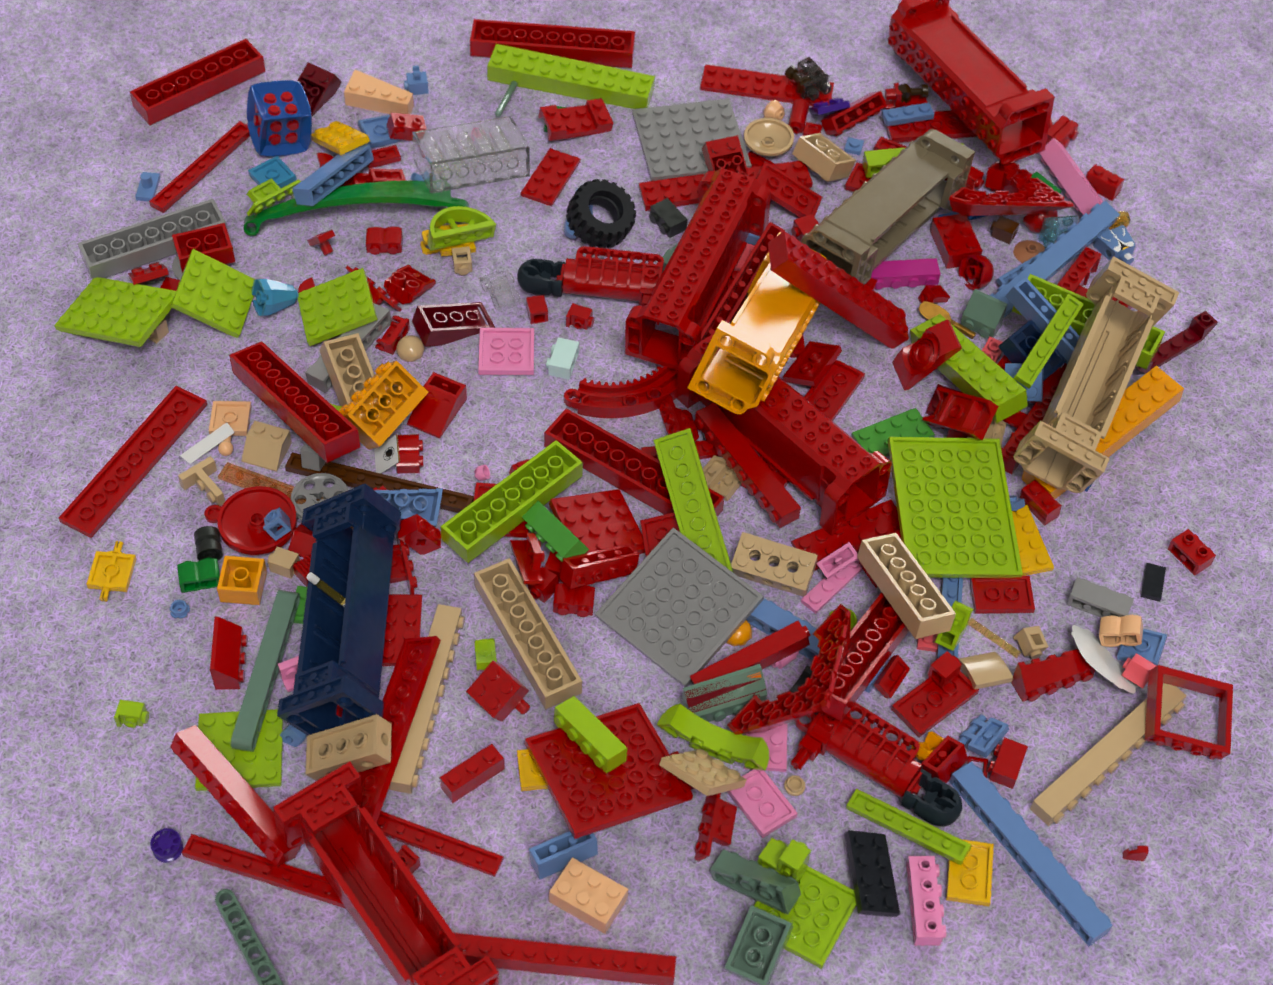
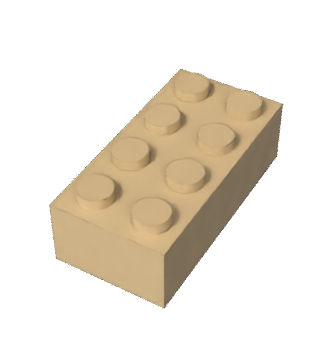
M359 333L324 341L319 350L340 406L348 405L352 401L350 397L356 391L360 392L364 388L362 384L369 377L373 378L375 375Z

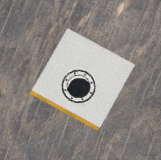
M397 434L385 441L380 447L374 449L376 473L381 474L400 462Z

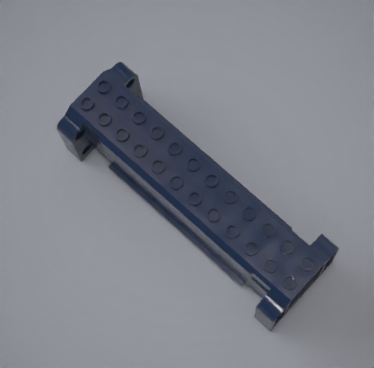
M362 484L303 509L302 524L313 532L312 536L316 539V543H313L309 573L312 572L319 578V582L314 585L308 580L297 674H295L293 694L279 699L277 716L307 736L376 714L383 718L384 702L379 699L393 543L395 533L400 530L401 512L367 484ZM343 598H346L345 608L340 604ZM337 705L343 708L342 717L336 714Z

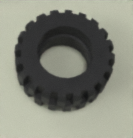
M593 179L592 182L587 181L581 185L569 201L566 210L567 222H570L568 225L570 230L574 231V235L577 238L579 237L581 242L584 244L588 243L591 247L606 248L607 246V248H612L615 244H620L635 223V204L631 202L632 198L629 193L626 194L625 189L618 187L617 183L608 182L609 180L602 179V181ZM589 205H598L605 208L611 214L613 223H604L596 219L592 215Z

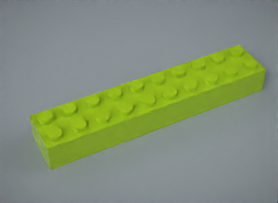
M496 44L487 65L488 81L508 85L512 81H516L517 86L584 100L602 98L605 104L630 109L648 108L655 87V76L500 44Z

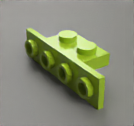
M271 178L250 189L246 195L254 203L246 214L248 216L253 213L258 214L266 206L267 208L271 207L277 200L280 202L287 195L292 196L294 194L292 188L301 181L298 179L280 188Z

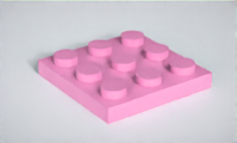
M480 328L479 375H534V328Z

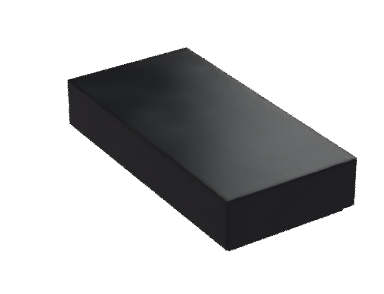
M1146 563L1141 590L1142 598L1161 601L1166 567Z

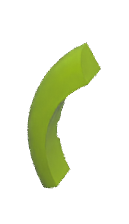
M681 703L667 709L657 723L661 729L672 737L677 738L679 736L689 742V747L695 750H705L709 756L728 764H733L734 761L743 763L745 768L754 770H766L769 749L762 737L736 735L702 719L685 708Z

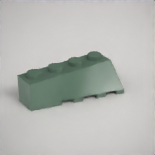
M723 849L710 869L713 880L787 915L801 895L799 884L794 878L782 876L772 868H764L754 860H746L736 852H728Z

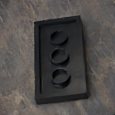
M848 830L844 835L858 914L897 917L900 915L886 834Z

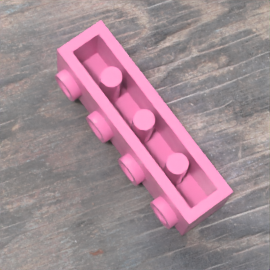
M909 856L906 869L914 946L941 945L943 938H946V926L942 925L941 919L944 917V906L939 901V897L942 896L941 884L937 882V877H939L940 873L939 864H935V856Z

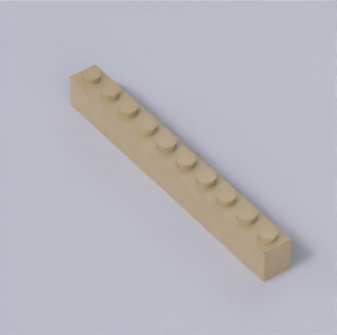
M441 604L437 606L429 636H437L441 642L388 790L412 794L413 787H418L419 775L417 773L424 766L425 757H422L423 752L428 751L430 739L428 735L429 732L433 733L434 714L438 715L440 703H438L439 697L444 696V679L448 680L450 668L448 665L449 662L453 663L455 650L453 648L454 645L459 644L460 634L458 631L459 628L463 629L465 622L461 608Z
M1163 683L1161 724L1164 726L1171 720V715L1174 712L1178 714L1184 708L1185 704L1183 702L1187 696L1176 686ZM1147 699L1033 800L1030 810L1047 826H1050L1053 822L1058 824L1064 818V812L1067 809L1072 811L1078 805V799L1081 797L1085 799L1092 792L1091 788L1094 785L1099 786L1102 784L1108 772L1112 774L1119 767L1118 763L1121 760L1125 762L1131 757L1134 748L1140 749L1145 744Z

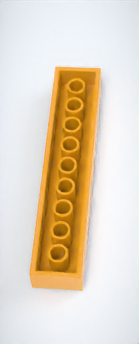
M1155 366L1124 391L1104 439L1100 438L1096 451L1110 457L1180 402L1184 388L1158 366ZM1023 470L1022 481L1028 485L1032 481L1037 480L1054 497V500L1067 491L1057 489Z

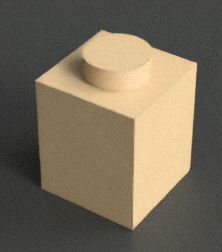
M277 547L274 553L269 555L267 563L269 564L270 572L292 579L294 576L293 564L300 561L299 554Z

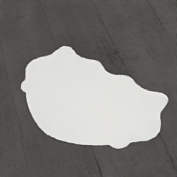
M1073 625L1071 635L1084 659L1118 688L1134 694L1136 687L1139 686L1122 676L1125 669L1101 645V642L1089 629Z

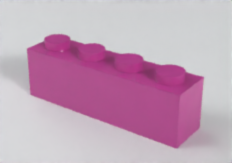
M937 258L883 261L872 271L871 278L877 279L876 289L904 286L913 288L922 285H938L941 273Z

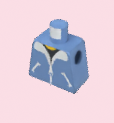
M1124 225L1103 232L1095 239L1094 248L1108 260L1114 256L1129 265L1134 261L1132 255L1135 243Z

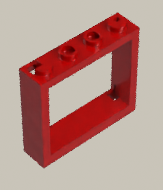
M1157 665L1148 673L1145 740L1154 742L1157 746H1169L1176 751L1185 750L1192 755L1208 756L1211 760L1215 758L1222 760V758L1230 755L1233 684ZM1163 683L1219 698L1217 744L1160 730Z

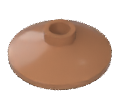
M1024 240L1015 245L1013 252L1015 258L1019 262L1024 263L1043 252L1045 247L1037 241Z

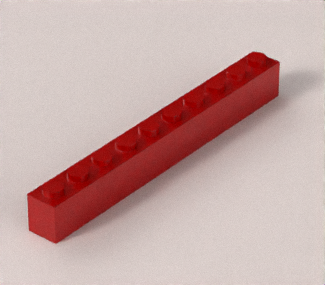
M769 222L701 332V341L715 333L722 320L729 324L732 322L746 299L747 292L769 252L768 242L777 237L779 232H784L783 228Z
M454 933L461 943V946L458 948L471 966L488 955L498 969L649 985H674L676 956Z

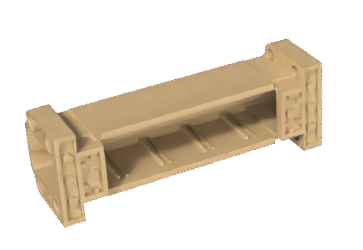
M1114 256L1093 278L1086 293V297L1095 306L1092 314L1085 323L1043 421H1040L1020 441L1014 454V460L1021 464L1024 471L1057 489L1069 490L1073 493L1083 492L1104 473L1110 458L1096 451L1100 438L1104 439L1151 328L1174 306L1180 292ZM1119 300L1137 309L1138 311H1132L1131 309L1121 305L1120 303H1118Z

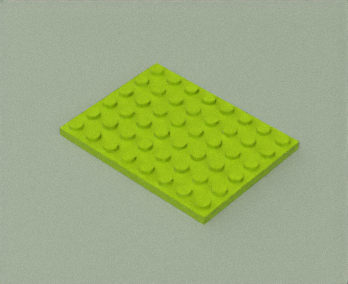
M889 437L887 442L890 461L892 462L891 470L901 540L928 577H1022L1023 572L1000 440L992 438L979 440L975 438Z

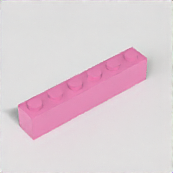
M1055 138L1047 143L1045 150L1039 152L1042 156L1041 161L1050 167L1049 172L1053 177H1057V184L1066 190L1065 195L1068 199L1074 201V208L1083 215L1085 213L1089 215L1091 213L1090 210L1097 203L1099 205L1103 203L1102 199L1062 143Z

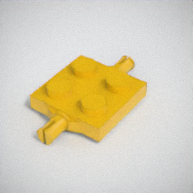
M121 541L115 542L113 551H96L86 585L88 589L102 590L99 597L100 601H108L110 591H128L136 563V556L121 552L124 545Z

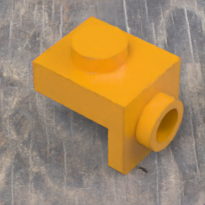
M929 731L925 742H919L920 749L916 757L924 761L944 738L933 731Z

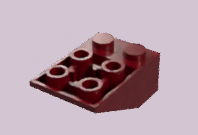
M307 62L297 81L304 88L311 108V116L337 92L342 82L335 74Z

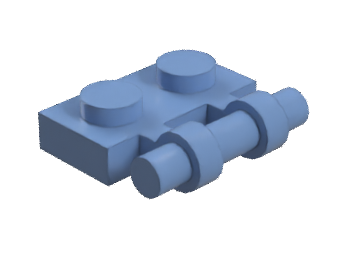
M980 714L971 721L967 731H963L960 734L958 741L963 743L964 746L968 744L970 751L987 758L1009 731V726L992 717L985 722L986 717Z

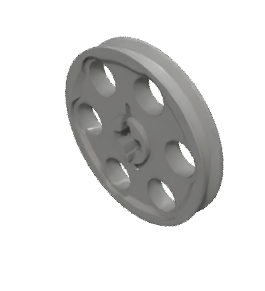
M327 473L312 474L303 478L295 485L291 493V501L295 506L297 517L302 521L303 509L346 492L348 487L340 478ZM327 482L334 483V485L330 488L324 486V484ZM307 484L315 485L311 490L304 488ZM304 498L306 502L297 504L296 500Z

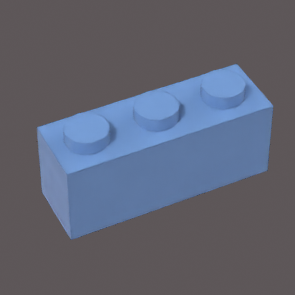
M571 831L530 848V864L539 880L564 870L571 858L582 862L598 855L597 838L592 833L574 839Z

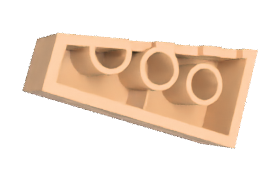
M354 70L344 90L345 105L386 114L391 112L411 114L414 108L413 93L358 70Z

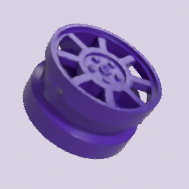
M164 828L157 831L151 838L150 847L158 861L169 863L178 859L182 854L183 843L176 830Z

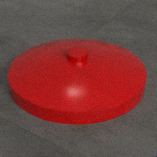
M255 486L234 493L223 503L218 513L217 525L222 540L231 549L247 555H262L275 551L277 547H282L290 540L297 526V514L293 502L286 494L275 488ZM280 507L290 519L291 531L275 541L263 529L265 525L264 518L271 510Z

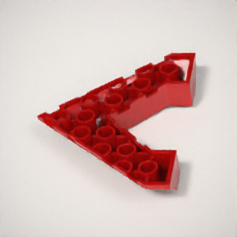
M999 160L988 168L985 187L990 188L995 193L986 194V191H976L962 187L949 197L952 211L957 212L960 216L1041 214L1074 206V203L1064 200V196L1054 191L1053 188L1040 179L1032 178V174L1026 169H1019V164L1011 162L1004 165Z
M840 604L813 633L819 640L817 647L820 651L818 657L815 655L810 667L813 671L811 678H806L805 684L798 687L799 691L794 693L787 691L777 695V699L771 702L768 699L762 701L755 695L728 723L727 726L733 733L739 735L766 732L807 715L829 709L850 642L851 612L846 607Z

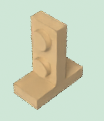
M211 456L178 475L180 486L184 490L196 484L200 491H206V496L211 503L215 502L217 505L222 506L225 502L223 492L209 477L217 471L215 460Z

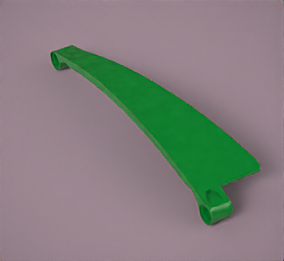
M429 181L370 182L338 187L314 206L297 205L295 198L264 209L258 214L253 213L250 216H246L243 229L247 235L254 236L259 232L260 225L267 219H275L303 211L339 205L404 203L434 207L446 206L449 208L454 206L469 207V203L464 199L451 197V188L447 183ZM254 223L256 226L249 227L247 224Z

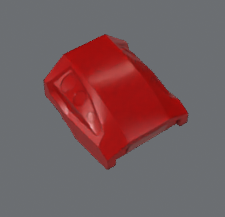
M408 264L393 272L392 276L385 280L384 287L389 296H392L401 304L413 302L414 299L432 288L436 280L427 277Z

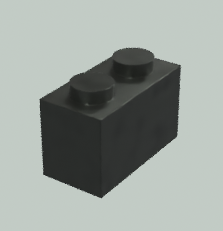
M668 198L650 206V220L653 224L656 223L659 226L662 234H666L671 238L686 230L687 218Z

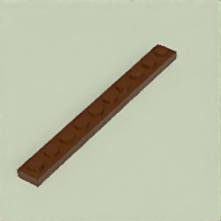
M293 452L285 465L287 472L309 476L317 473H327L337 476L347 486L353 488L362 484H367L372 489L375 487L379 489L383 485L387 490L438 488L335 462H325L320 471L303 468L301 454ZM443 489L440 509L459 513L474 501V496Z

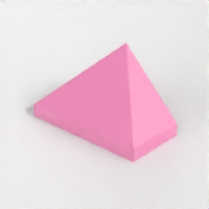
M848 542L817 562V565L825 577L829 579L857 561L858 553L851 543Z

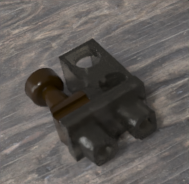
M810 56L799 61L797 68L792 65L785 71V76L788 79H794L797 83V92L801 93L803 99L809 97L813 101L819 97V91H822L824 94L831 92L832 85L828 82L829 75Z

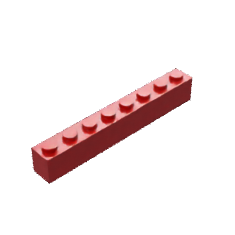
M712 403L697 410L694 420L696 428L704 433L706 440L712 443L717 454L725 459L727 466L733 469L738 480L746 485L750 495H754L758 500L759 506L769 514L771 521L776 523L779 528H782L799 519L801 510L799 504L717 404Z
M196 725L177 732L170 748L236 821L239 827L251 838L253 843L266 855L267 859L275 867L294 859L302 844L293 848L286 846L277 833L272 809Z

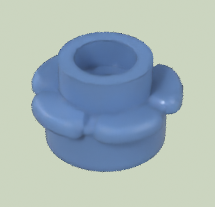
M176 600L171 604L170 614L173 618L179 617L182 619L187 616L190 607L185 601Z

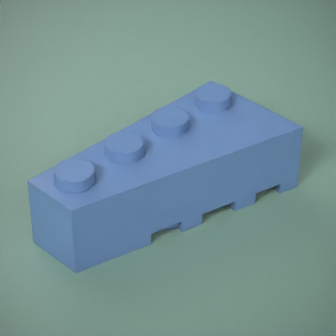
M443 488L374 490L401 512V521L418 514L434 527L437 526Z

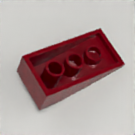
M482 302L419 305L412 319V323L425 347L442 346L479 334L480 328H495ZM478 307H479L480 310L482 311V313H483V315H484V317H485V319H486V321L488 322L489 325L486 324V322H485V320L483 319V317H482V315H481V313H480Z

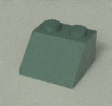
M975 289L965 308L960 324L980 334L983 338H989V336L994 338L1002 326L1007 303Z

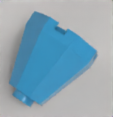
M255 279L253 282L252 295H256V300H253V306L258 316L276 313L295 304L298 299V291L293 285L269 279Z

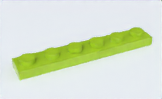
M1070 294L1065 297L1013 379L1028 389L1032 386L1084 305L1082 302Z
M858 789L855 790L846 805L847 810L959 865H962L971 849V844Z

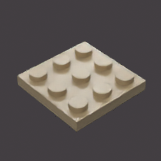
M702 749L662 757L659 764L706 796L743 788L747 779L740 776L738 771L729 769L722 761L712 758L708 755V752Z

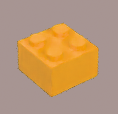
M224 556L217 586L220 602L260 605L267 575L265 560L261 558Z

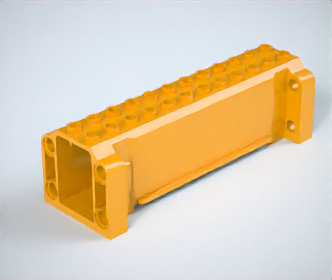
M769 252L747 292V299L731 324L722 320L717 327L688 386V389L735 414H743L747 409L757 407L761 400L763 402L766 400L820 305V302L771 271Z

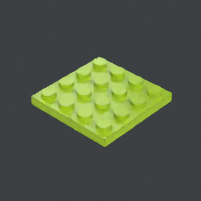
M193 249L189 255L170 307L232 337L238 338L254 296L252 295V287L255 279Z
M364 268L298 293V303L309 346L378 320Z
M278 709L266 711L253 752L231 748V738L240 711L199 714L198 728L252 788L282 786L283 740L280 734L283 731V719L277 716ZM196 777V791H208Z
M808 866L798 882L801 895L788 915L759 901L755 903L754 907L791 922L793 929L784 949L822 969L857 904L853 889Z

